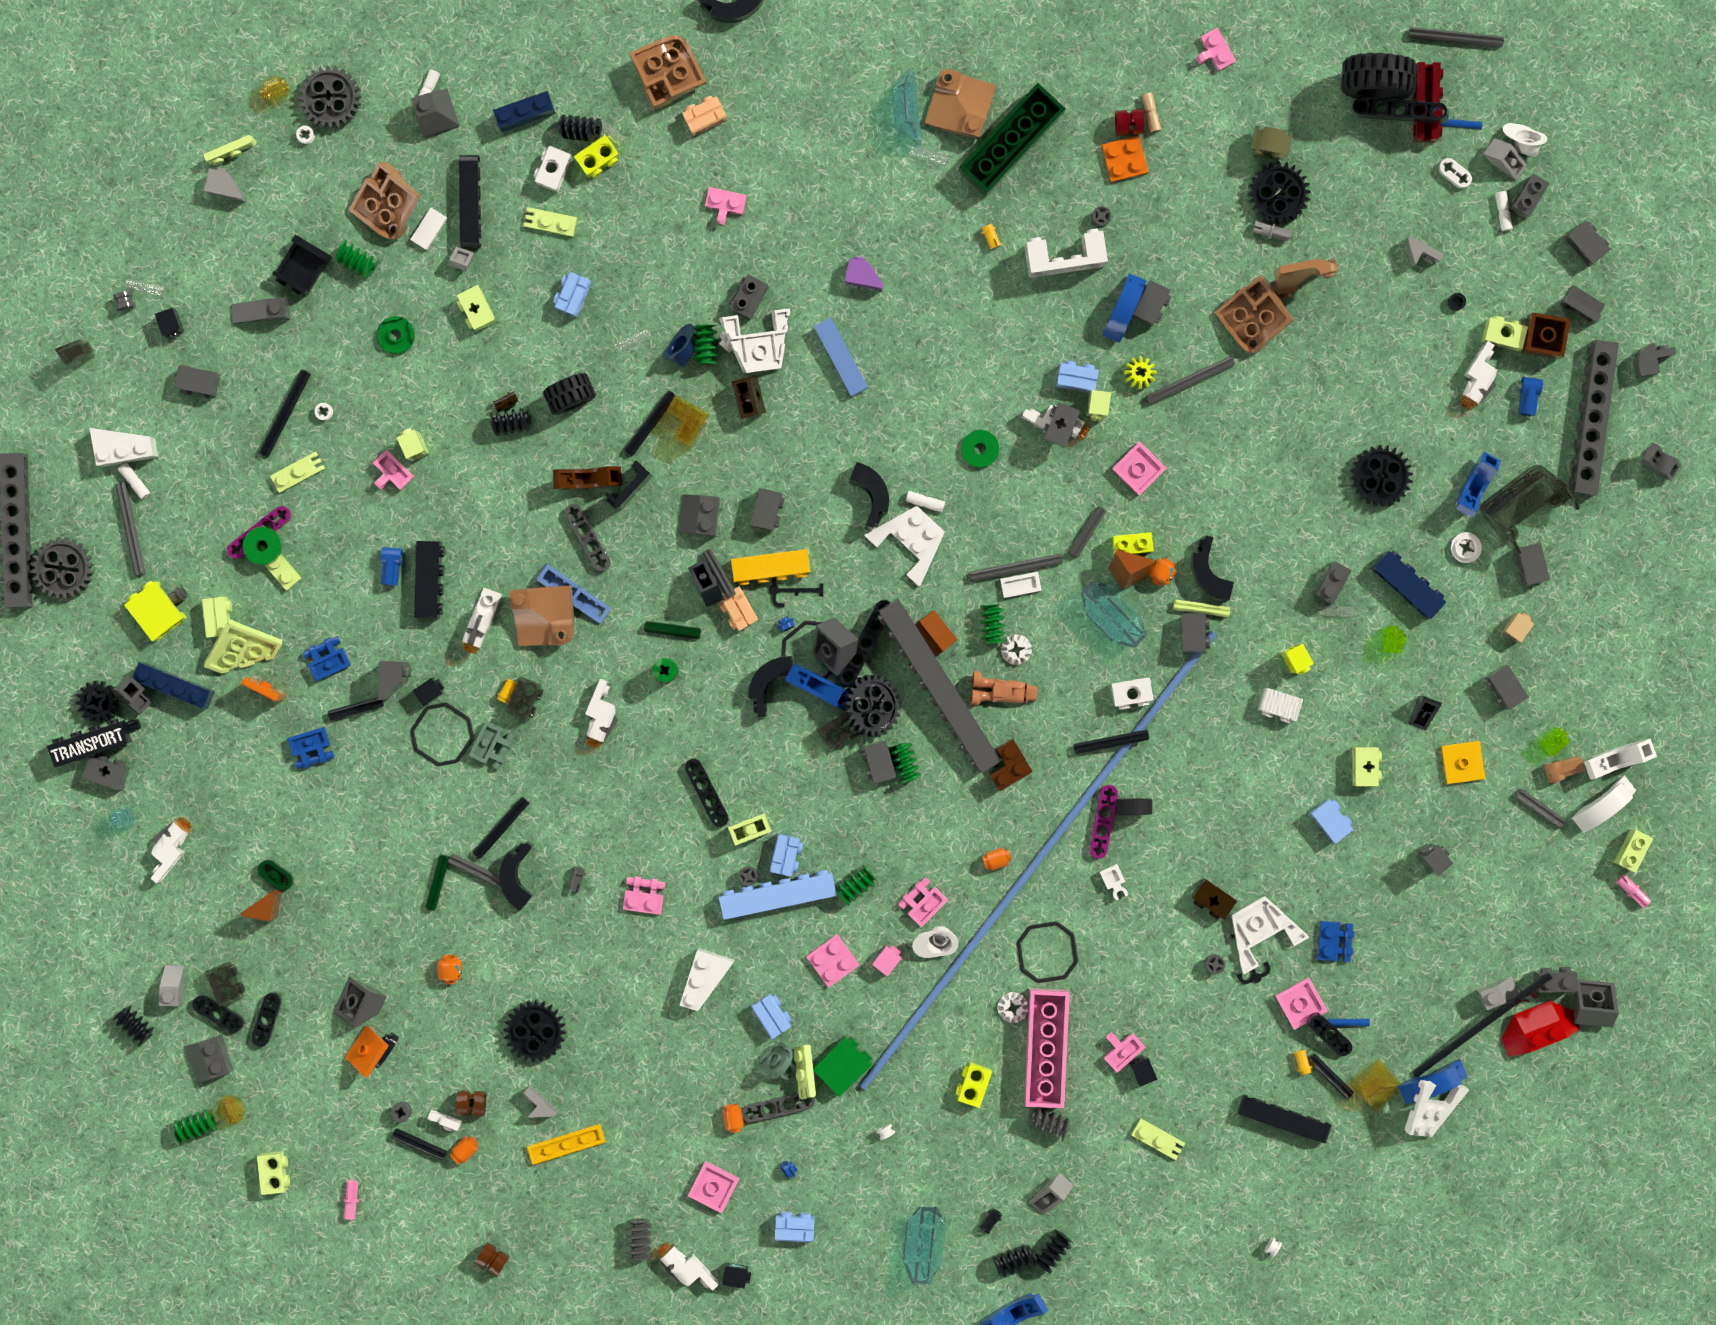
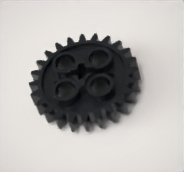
M1278 161L1276 167L1271 162L1269 169L1264 165L1262 167L1263 173L1259 170L1256 172L1258 178H1251L1255 184H1249L1248 186L1253 191L1248 192L1247 195L1253 196L1249 203L1255 204L1252 210H1259L1256 215L1257 217L1263 214V221L1270 218V224L1277 220L1278 225H1280L1282 219H1284L1286 224L1289 223V217L1293 221L1296 220L1295 213L1299 216L1302 215L1301 209L1307 208L1304 202L1310 201L1306 195L1310 194L1311 191L1305 189L1310 183L1303 182L1307 176H1299L1302 171L1301 169L1295 172V165L1288 168V162L1281 166L1280 161ZM1280 175L1283 178V183H1276L1274 176ZM1290 180L1291 184L1268 206L1267 202ZM1267 189L1270 192V197H1263L1261 190ZM1288 189H1295L1297 196L1291 197L1288 194ZM1276 202L1283 204V211H1278L1275 208Z
M1378 445L1376 451L1372 446L1370 447V453L1364 450V457L1358 455L1359 462L1354 461L1352 463L1356 466V469L1350 470V472L1355 473V476L1349 478L1350 480H1355L1351 487L1358 488L1355 494H1362L1360 500L1367 498V505L1373 501L1374 507H1377L1379 502L1381 507H1385L1386 502L1391 506L1393 505V500L1397 503L1400 502L1398 496H1406L1403 492L1404 490H1410L1407 484L1413 483V481L1408 479V476L1413 475V473L1408 472L1407 469L1412 466L1405 465L1408 458L1402 460L1403 452L1396 454L1397 448L1389 451V445H1387L1382 450V446ZM1383 459H1385L1386 463L1382 473L1385 476V478L1381 480L1380 492L1377 493V488L1380 482V477H1378L1377 474L1382 472ZM1371 460H1375L1378 463L1376 470L1370 468L1369 463ZM1390 464H1394L1397 467L1395 474L1389 472L1388 466ZM1367 479H1372L1374 481V487L1372 489H1369L1366 486ZM1387 482L1391 483L1393 486V490L1391 493L1385 490V484Z
M876 674L871 676L864 675L857 678V682H851L852 687L847 688L849 694L843 696L847 699V702L842 703V705L847 706V709L843 710V713H848L845 720H851L849 726H856L855 732L861 731L862 736L874 737L875 735L877 737L881 736V734H887V730L893 729L892 724L898 723L895 717L901 716L897 713V710L902 709L901 706L897 705L901 699H896L899 692H893L895 685L888 686L889 679L883 681V676L877 677ZM872 688L874 690V696H872L871 694ZM859 701L862 704L861 709L858 706ZM883 703H885L886 705L885 711L883 709ZM870 716L873 717V723L870 721Z
M536 999L534 1005H532L531 1001L528 1000L527 1006L520 1003V1010L515 1007L513 1008L515 1014H508L511 1020H506L505 1024L509 1025V1027L504 1028L503 1031L509 1032V1034L504 1039H510L507 1046L513 1045L514 1048L511 1053L518 1051L517 1058L524 1055V1061H527L531 1057V1061L534 1063L536 1057H538L539 1061L542 1062L543 1056L550 1059V1052L555 1055L557 1053L555 1048L561 1049L562 1046L558 1042L565 1041V1038L561 1037V1035L566 1034L567 1031L561 1028L566 1023H560L563 1015L557 1017L558 1009L555 1011L551 1010L553 1004L545 1007L546 1001L539 1005L538 999ZM532 1013L540 1015L541 1019L539 1022L532 1021ZM523 1018L527 1019L530 1026L523 1021ZM517 1026H524L526 1034H518ZM537 1027L539 1029L537 1033L547 1041V1044H544L536 1033L534 1035L531 1034L532 1028L535 1029ZM545 1027L552 1028V1036L545 1035ZM531 1040L538 1041V1049L530 1047Z

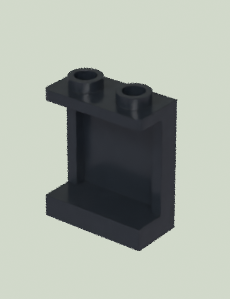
M295 234L291 240L293 242L291 248L277 271H273L272 274L276 277L275 281L285 286L287 283L293 287L291 289L293 292L300 296L303 293L308 296L331 256Z
M637 460L631 466L639 475L617 498H614L609 492L605 494L608 497L606 501L615 509L618 507L623 509L653 476Z

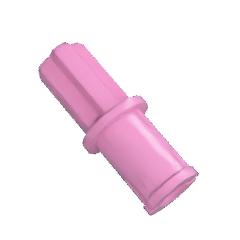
M1626 874L1621 875L1620 879L1616 880V883L1628 893L1627 896H1631L1642 908L1650 904L1651 900L1639 889L1640 886L1635 885Z
M356 1180L347 1181L346 1197L343 1199L345 1202L344 1219H356V1205L359 1202V1199H357L358 1181Z

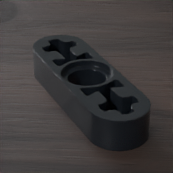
M276 992L268 993L261 1005L252 1034V1042L258 1047L268 1044L272 1036L282 1004V998ZM273 996L275 997V1001H277V1004H273L271 1010H275V1013L270 1010H264L265 1008L268 1009L270 1007V1001H268V999L272 998ZM264 1014H269L272 1017L271 1024L266 1025L262 1022ZM259 1026L262 1028H269V1031H264L263 1037L266 1038V1040H263L261 1043L259 1042V1038L256 1037L257 1035H260L262 1032V1029H259Z
M200 995L193 1000L192 1006L196 1012L227 1030L238 1032L244 1027L245 1021L241 1015L212 998ZM204 999V1000H205L204 1004L207 1005L208 1007H210L211 1004L214 1005V1006L210 1009L209 1014L207 1013V1011L209 1010L208 1008H206V1007H202L201 1009L199 1008V1005H200V1004L197 1003L198 1001H201V1000ZM216 1008H220L224 1012L221 1019L214 1016ZM229 1013L231 1015L228 1018L231 1020H235L237 1018L238 1024H240V1026H236L233 1028L232 1022L227 1020L226 1023H224L223 1021L227 1018Z
M1314 1012L1308 1016V1026L1338 1055L1347 1056L1351 1053V1042L1322 1014ZM1315 1019H1316V1020H1319V1022L1323 1025V1027L1320 1028V1027H1319L1317 1024H1315L1313 1021H1314ZM1328 1030H1334L1335 1033L1332 1038H1325V1033ZM1339 1040L1346 1048H1340L1336 1042Z

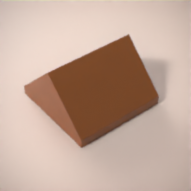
M1116 549L1109 565V570L1122 590H1125L1146 579L1154 560Z
M935 610L915 624L935 657L957 641V638Z
M277 889L270 892L240 914L243 917L265 921L277 919L282 891Z

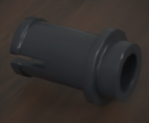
M995 1208L988 1211V1216L979 1226L983 1230L988 1224L984 1231L987 1234L990 1233L998 1221H1001L1002 1214Z

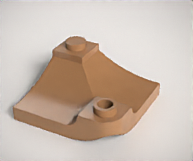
M668 36L629 53L653 111L671 104L675 99L706 84V79L688 43L680 36ZM678 45L680 49L674 48L673 46Z
M951 69L941 71L924 124L979 140L996 85L965 76ZM945 76H950L952 80L947 82L944 78Z
M379 162L371 177L365 179L349 211L381 236L391 240L399 239L407 229L405 226L421 195L407 184L401 177V173L388 162Z
M1315 259L1279 266L1274 271L1275 280L1272 282L1277 296H1281V299L1292 297V294L1297 291L1296 287L1311 276H1323V279L1334 277L1335 273L1338 272L1336 260Z
M1265 276L1257 277L1246 288H1242L1214 312L1233 338L1248 353L1260 352L1267 346L1270 340L1294 321V318L1285 308L1275 289ZM1254 340L1257 342L1256 347L1252 346Z
M572 585L509 590L511 610L514 614L517 629L518 646L563 645L572 640L574 636ZM560 632H563L565 634L564 638H561L559 636Z

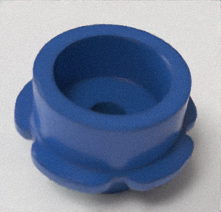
M787 616L778 621L779 625L777 628L780 629L781 633L795 627L794 618L789 619Z
M784 1161L785 1163L780 1167L788 1179L792 1176L796 1177L795 1172H797L794 1163L792 1161Z

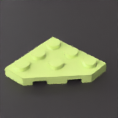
M228 619L206 658L204 667L223 674L229 672V669L247 667L264 659L266 661L274 659L282 645V640Z

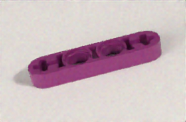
M284 506L275 508L229 544L227 548L229 556L235 559L244 557L243 547L239 550V555L232 552L234 551V546L239 547L243 544L240 540L244 542V538L249 531L256 527H262L264 522L269 521L272 524V529L276 532L291 520V511ZM280 510L282 512L286 511V519H278L276 522H278L279 525L276 526L275 521H273L270 517L273 516V518L276 519L280 515Z
M1112 785L1103 786L1099 795L1090 843V853L1097 859L1103 858L1108 850L1116 799L1118 797V791ZM1108 788H1111V791L1114 792V796H1110L1109 802H1113L1112 806L1101 804L1102 800L1106 801L1107 795L1104 794V791H1108ZM1102 807L1110 808L1111 814L1109 817L1104 818L1100 815ZM1101 825L1107 828L1105 836L1097 835L1096 830ZM1095 837L1100 840L1106 839V843L1101 842V848L1104 851L1100 852L1099 855H1096V852L1093 851V848L1098 846V841L1094 842Z

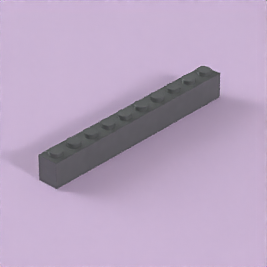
M896 598L879 609L880 615L877 617L883 626L888 625L891 630L888 632L893 642L898 641L901 647L898 650L903 658L908 657L911 663L908 666L914 675L918 673L921 677V680H919L920 685L924 691L928 689L931 693L929 699L933 705L940 707L942 711L939 713L945 723L948 721L952 726L949 730L954 738L959 737L962 744L959 746L965 755L969 753L973 759L969 762L975 771L979 769L983 773L1001 762L900 600Z

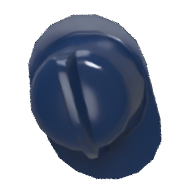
M686 324L681 327L663 353L664 359H671L681 367L689 361L694 353V347L690 340L694 333L693 324Z

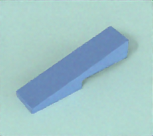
M831 317L815 325V331L850 396L853 397L868 389Z
M547 563L535 578L546 587L572 585L573 606L598 623L603 621L611 609ZM603 608V613H602L601 615L597 616V615L599 614V612L601 611V609Z

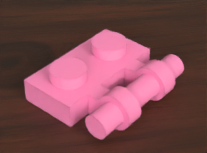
M635 876V878L627 877L626 885H633L634 888L633 891L625 890L623 909L661 915L664 895L656 893L657 889H665V882H660L658 879L653 878L652 880L641 879L638 876ZM640 886L651 888L650 893L639 892Z
M926 877L920 882L918 881L915 887L908 894L906 893L902 897L903 900L899 903L903 909L908 904L912 907L908 915L920 927L948 901L935 886L930 891L925 888L930 883ZM922 892L925 896L916 903L913 899Z

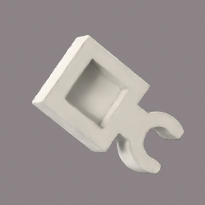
M1118 864L1100 871L1106 888H1113L1112 894L1115 900H1119L1117 897L1118 891H1123L1124 895L1128 896L1127 890L1120 885L1125 880Z
M434 1110L430 1111L427 1118L440 1123L445 1130L454 1132V1130L458 1131L462 1124V1120L446 1114L443 1115Z

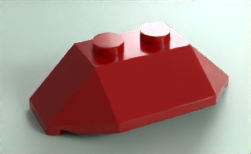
M1549 1000L1513 1014L1501 1039L1508 1056L1530 1053L1566 1039L1578 1031L1580 1027L1579 1024H1574L1573 1010Z

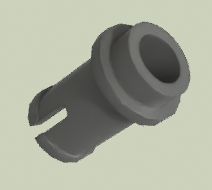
M177 587L174 592L167 596L173 604H176L181 600L185 601L188 594L183 587Z
M573 867V870L570 871L572 875L567 889L575 892L580 891L582 878L586 874L584 873L585 869Z

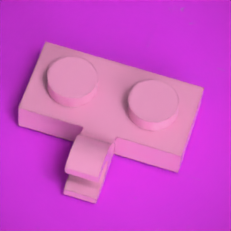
M1218 28L1200 37L1206 51L1197 55L1196 60L1199 65L1212 59L1219 72L1236 62Z
M709 187L705 207L720 210L717 223L725 225L728 212L743 215L747 195Z
M387 449L373 462L384 473L374 483L380 489L391 480L402 490L414 478Z
M1110 1032L1106 1038L1115 1048L1103 1058L1117 1073L1146 1047L1133 1032L1121 1042Z

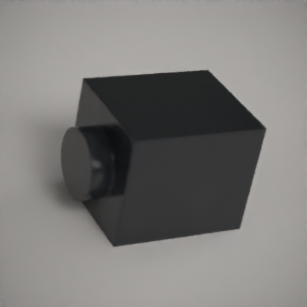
M173 307L155 313L162 336L174 339L179 337L181 332H184L178 312Z
M430 678L415 688L413 692L424 707L445 694L443 691L445 687L439 679Z
M1136 1056L1132 1059L1133 1062L1129 1063L1140 1087L1158 1080L1147 1056Z
M726 1262L722 1285L745 1289V1284H750L751 1272H748L749 1266Z

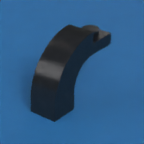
M698 0V3H700L702 9L708 12L713 10L711 13L712 19L724 23H736L754 15L765 0H736L731 3H722L717 0Z
M856 462L849 484L862 488L870 496L872 508L864 529L872 532L874 527H878L881 520L878 514L885 517L888 512L889 493L884 480L875 470Z
M1206 535L1198 543L1197 550H1200V554L1193 552L1191 555L1192 574L1197 584L1207 594L1217 599L1230 601L1234 582L1221 579L1211 571L1208 558L1213 537Z
M792 656L770 660L762 665L754 674L749 686L748 697L749 699L756 698L757 702H754L753 705L754 713H758V717L767 716L766 689L773 679L788 676L793 666Z
M529 841L525 844L522 842L515 849L516 855L509 851L500 867L499 880L502 892L506 899L519 911L524 908L533 896L520 883L518 878V867L534 846Z

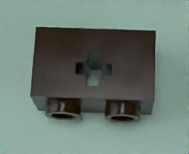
M757 376L731 381L741 419L766 413Z
M1205 878L1202 879L1191 896L1195 899L1193 901L1195 905L1201 909L1205 906L1211 910L1209 914L1217 920L1220 917L1225 920L1237 903L1236 899ZM1210 896L1213 898L1216 896L1215 899L1218 902L1216 904L1212 903L1211 905H1209L1211 901L1208 899L1210 898Z

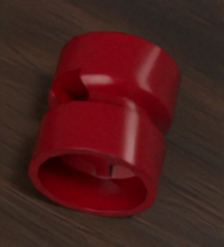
M1132 109L1130 113L1127 110H1116V135H1128L1129 132L1133 135L1144 134L1143 109Z

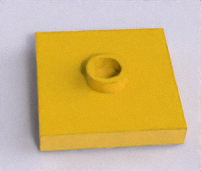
M1480 741L1441 746L1446 784L1485 779Z

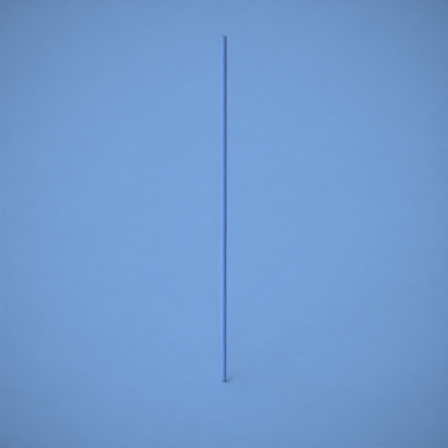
M1213 631L1207 634V637H1210V643L1216 637ZM1192 654L1133 732L1145 729L1202 654ZM1133 743L1122 745L867 1074L859 1085L866 1090Z

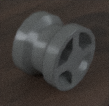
M1097 207L1091 216L1092 223L1097 227H1105L1111 219V212L1107 207Z
M132 291L118 292L113 295V299L117 303V311H124L136 306L131 298L133 295Z
M751 866L742 868L738 875L739 881L745 886L753 885L758 878L756 869Z
M1211 954L1205 959V968L1212 974H1220L1224 971L1225 961L1219 955Z
M398 1102L391 1109L392 1119L399 1123L405 1122L412 1114V1108L407 1102Z

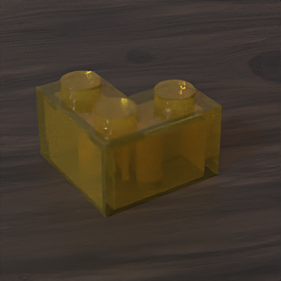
M675 395L666 412L682 421L673 438L692 449L710 414Z

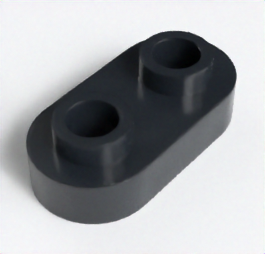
M393 1032L389 1035L385 1034L382 1038L389 1046L376 1064L375 1068L377 1069L384 1063L399 1039V1036Z

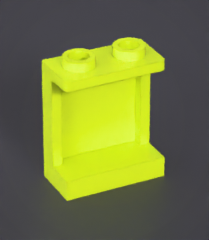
M150 581L142 587L144 590L139 594L134 593L125 604V607L151 641L160 640L187 619L185 614L179 612L160 587L161 583L156 581Z

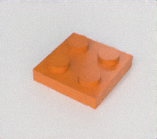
M1139 135L1102 144L1111 183L1148 173Z

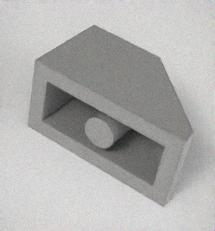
M1496 138L1493 139L1484 152V155L1491 164L1516 181L1527 166L1512 144Z
M215 167L214 170L209 168L204 188L206 193L242 202L246 201V197L232 175L227 172V169Z
M165 965L159 988V1006H180L183 1004L185 966Z
M1512 976L1477 989L1476 993L1482 1008L1490 1010L1505 1004L1517 995V988Z
M1058 1173L1029 1202L1044 1215L1064 1201L1073 1185L1061 1173Z

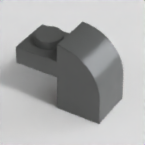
M1655 343L1641 348L1634 359L1636 378L1659 374L1658 359L1676 355L1675 347L1668 348V345H1663L1655 348Z
M1653 442L1650 447L1645 449L1640 462L1644 467L1668 481H1672L1681 467L1677 458L1664 453L1661 447Z
M125 676L112 690L114 695L121 702L129 706L137 715H141L152 702L143 692L144 688L131 676Z

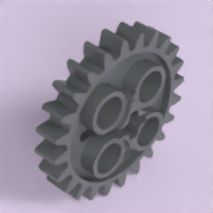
M328 65L326 66V71L319 67V73L312 70V77L306 75L308 82H301L305 88L298 90L303 94L298 99L304 101L299 106L303 109L306 108L302 113L305 116L309 115L308 120L310 122L314 120L316 126L321 122V126L324 129L327 124L331 129H333L334 124L341 128L342 121L347 125L348 117L354 119L352 112L358 113L355 106H361V103L356 101V99L362 98L360 94L356 93L360 90L359 86H354L357 81L355 79L350 80L352 75L350 73L345 75L346 71L344 69L338 72L337 66L333 68V71H331ZM342 83L343 89L335 91V86ZM319 84H323V91L316 92V87ZM330 93L334 96L330 98V101H328L326 98H318L315 100L313 99V97L315 96L329 97ZM324 103V110L317 111V106ZM338 103H344L342 110H336Z
M56 537V543L53 539H49V545L42 543L44 549H36L39 555L32 556L36 559V562L30 563V565L35 566V569L31 570L30 573H36L32 580L39 581L36 587H43L42 593L49 591V597L55 595L56 599H61L63 595L64 599H68L69 594L72 597H76L75 591L83 593L81 587H89L86 584V580H93L89 577V574L94 573V571L90 570V567L95 564L89 563L88 560L93 557L90 555L86 556L89 550L86 548L82 550V543L76 545L77 540L72 539L69 543L68 537H64L62 542L61 537ZM54 552L58 555L56 562L51 560V555ZM72 555H75L77 558V561L74 565L70 563V557ZM51 564L78 568L79 571L73 572L47 568L46 565ZM51 571L55 573L53 581H50L48 578ZM69 574L74 576V581L71 584L67 581Z

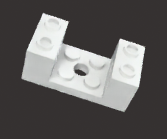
M1098 229L1087 230V233L1083 235L1081 239L1083 255H1074L1068 260L1060 257L1054 258L1052 262H1049L1046 239L1041 240V237L1029 239L1030 242H1027L1025 245L1029 278L1105 267L1108 262L1103 231H1098Z

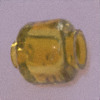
M278 75L263 80V88L260 89L263 99H268L273 104L286 99L288 92H290L285 78H281Z
M227 1095L223 1097L217 1107L223 1122L230 1125L242 1121L246 1113L243 1102L238 1096L232 1097V1095Z

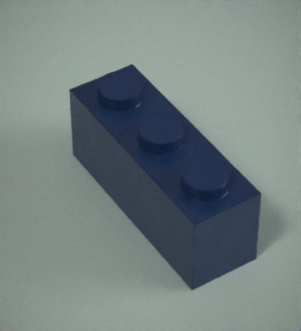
M548 91L493 110L501 132L556 113Z

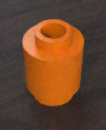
M1003 847L987 852L986 855L982 856L987 871L990 869L994 871L1008 866V861L1012 860L1008 849L1004 851Z
M738 1103L725 1105L724 1111H722L725 1130H729L730 1133L740 1132L741 1128L744 1127L742 1109L739 1108Z
M464 1136L452 1148L451 1158L459 1165L463 1162L466 1163L478 1151V1142L472 1136Z

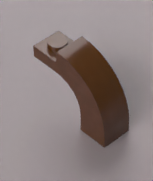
M621 466L552 470L554 489L581 490L622 486Z

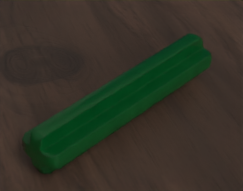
M646 621L644 631L649 633L700 639L701 629L696 627Z
M441 854L438 857L425 906L428 910L434 911L437 907L448 866L449 856Z

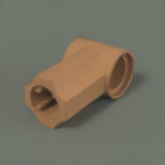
M1580 755L1561 761H1552L1553 763L1551 764L1546 763L1543 765L1548 783H1555L1564 780L1567 776L1585 771Z

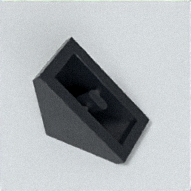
M1418 696L1408 724L1427 730L1442 703L1425 696Z

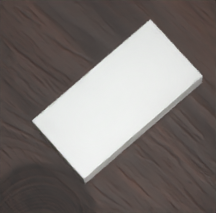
M430 208L410 240L428 250L448 218Z
M1038 572L1000 579L1004 598L1042 591Z

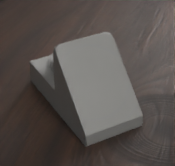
M1412 236L1407 237L1405 240L1412 267L1417 264L1421 255L1424 256L1423 260L1431 264L1433 262L1438 263L1443 256V253Z
M531 1085L524 1091L525 1099L531 1105H537L527 1118L554 1117L557 1114L558 1110Z

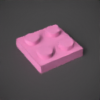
M1140 441L1112 468L1138 496L1167 469Z
M838 934L806 956L828 988L860 965Z
M1309 977L1275 995L1294 1030L1306 1024L1310 1014L1314 1012L1320 1014L1328 1012Z
M705 1161L688 1197L722 1213L739 1181V1177Z

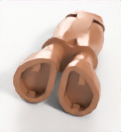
M973 671L971 687L992 688L991 692L971 689V707H977L983 701L1019 704L1036 701L1037 686H1029V683L1016 680L988 679L983 677L980 671Z

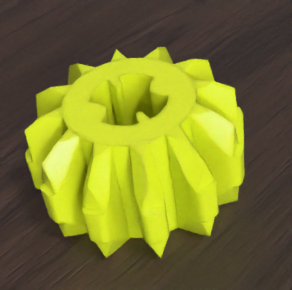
M1139 356L1138 363L1136 359L1132 358V365L1129 363L1125 365L1129 370L1124 371V375H1130L1125 381L1133 380L1132 388L1136 383H1138V389H1142V383L1147 388L1150 386L1148 381H1155L1150 375H1156L1157 371L1150 370L1155 364L1153 363L1148 366L1149 358L1142 362L1143 358ZM1137 368H1139V370L1145 371L1143 374L1144 377H1142L1141 375H1136V372L1138 371L1136 370Z

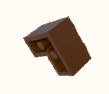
M1010 739L996 748L1005 765L989 775L999 791L1004 790L1033 772L1014 739Z

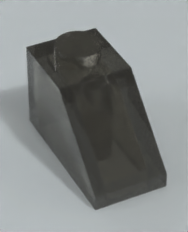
M80 339L55 349L63 363L75 370L95 357L92 353L94 349L91 344Z

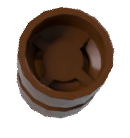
M469 1091L457 1092V1116H468L470 1113L473 1116H485V1091H474L473 1094ZM472 1100H475L474 1107H471Z
M487 1242L474 1264L481 1269L487 1267L489 1274L497 1278L510 1256L501 1251L497 1253L496 1247Z

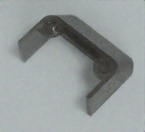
M1533 465L1484 501L1480 506V511L1501 541L1519 555L1521 551L1516 542L1519 536V531L1515 527L1517 524L1544 504L1549 508H1557L1567 502L1575 510H1579L1580 507L1569 486L1542 465Z

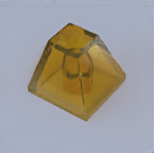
M1379 1058L1350 1082L1353 1088L1375 1112L1400 1091L1398 1086L1401 1084Z

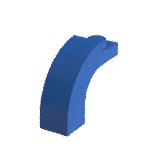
M1130 273L1128 274L1118 301L1107 322L1103 336L1116 342H1121L1140 300L1146 280Z
M1485 451L1480 456L1455 502L1457 505L1456 509L1462 514L1472 518L1475 516L1481 497L1497 473L1501 460Z
M793 664L785 681L823 699L833 706L845 710L846 706L842 705V703L847 702V699L843 697L849 694L846 689L804 667Z
M1461 1059L1434 1073L1408 1079L1400 1084L1398 1088L1405 1104L1415 1102V1094L1419 1095L1421 1088L1418 1085L1420 1080L1431 1081L1436 1085L1430 1096L1432 1098L1462 1084L1461 1081L1468 1076Z
M1028 1293L995 1310L984 1318L980 1325H1016L1028 1318L1043 1315L1048 1309L1039 1294L1033 1295Z

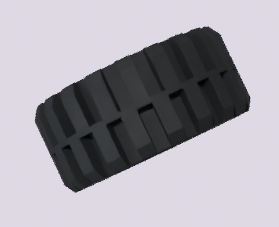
M1360 53L1351 55L1344 60L1342 65L1341 90L1346 96H1351V98L1355 99L1359 97L1397 100L1410 98L1415 93L1417 64L1410 57L1392 53Z

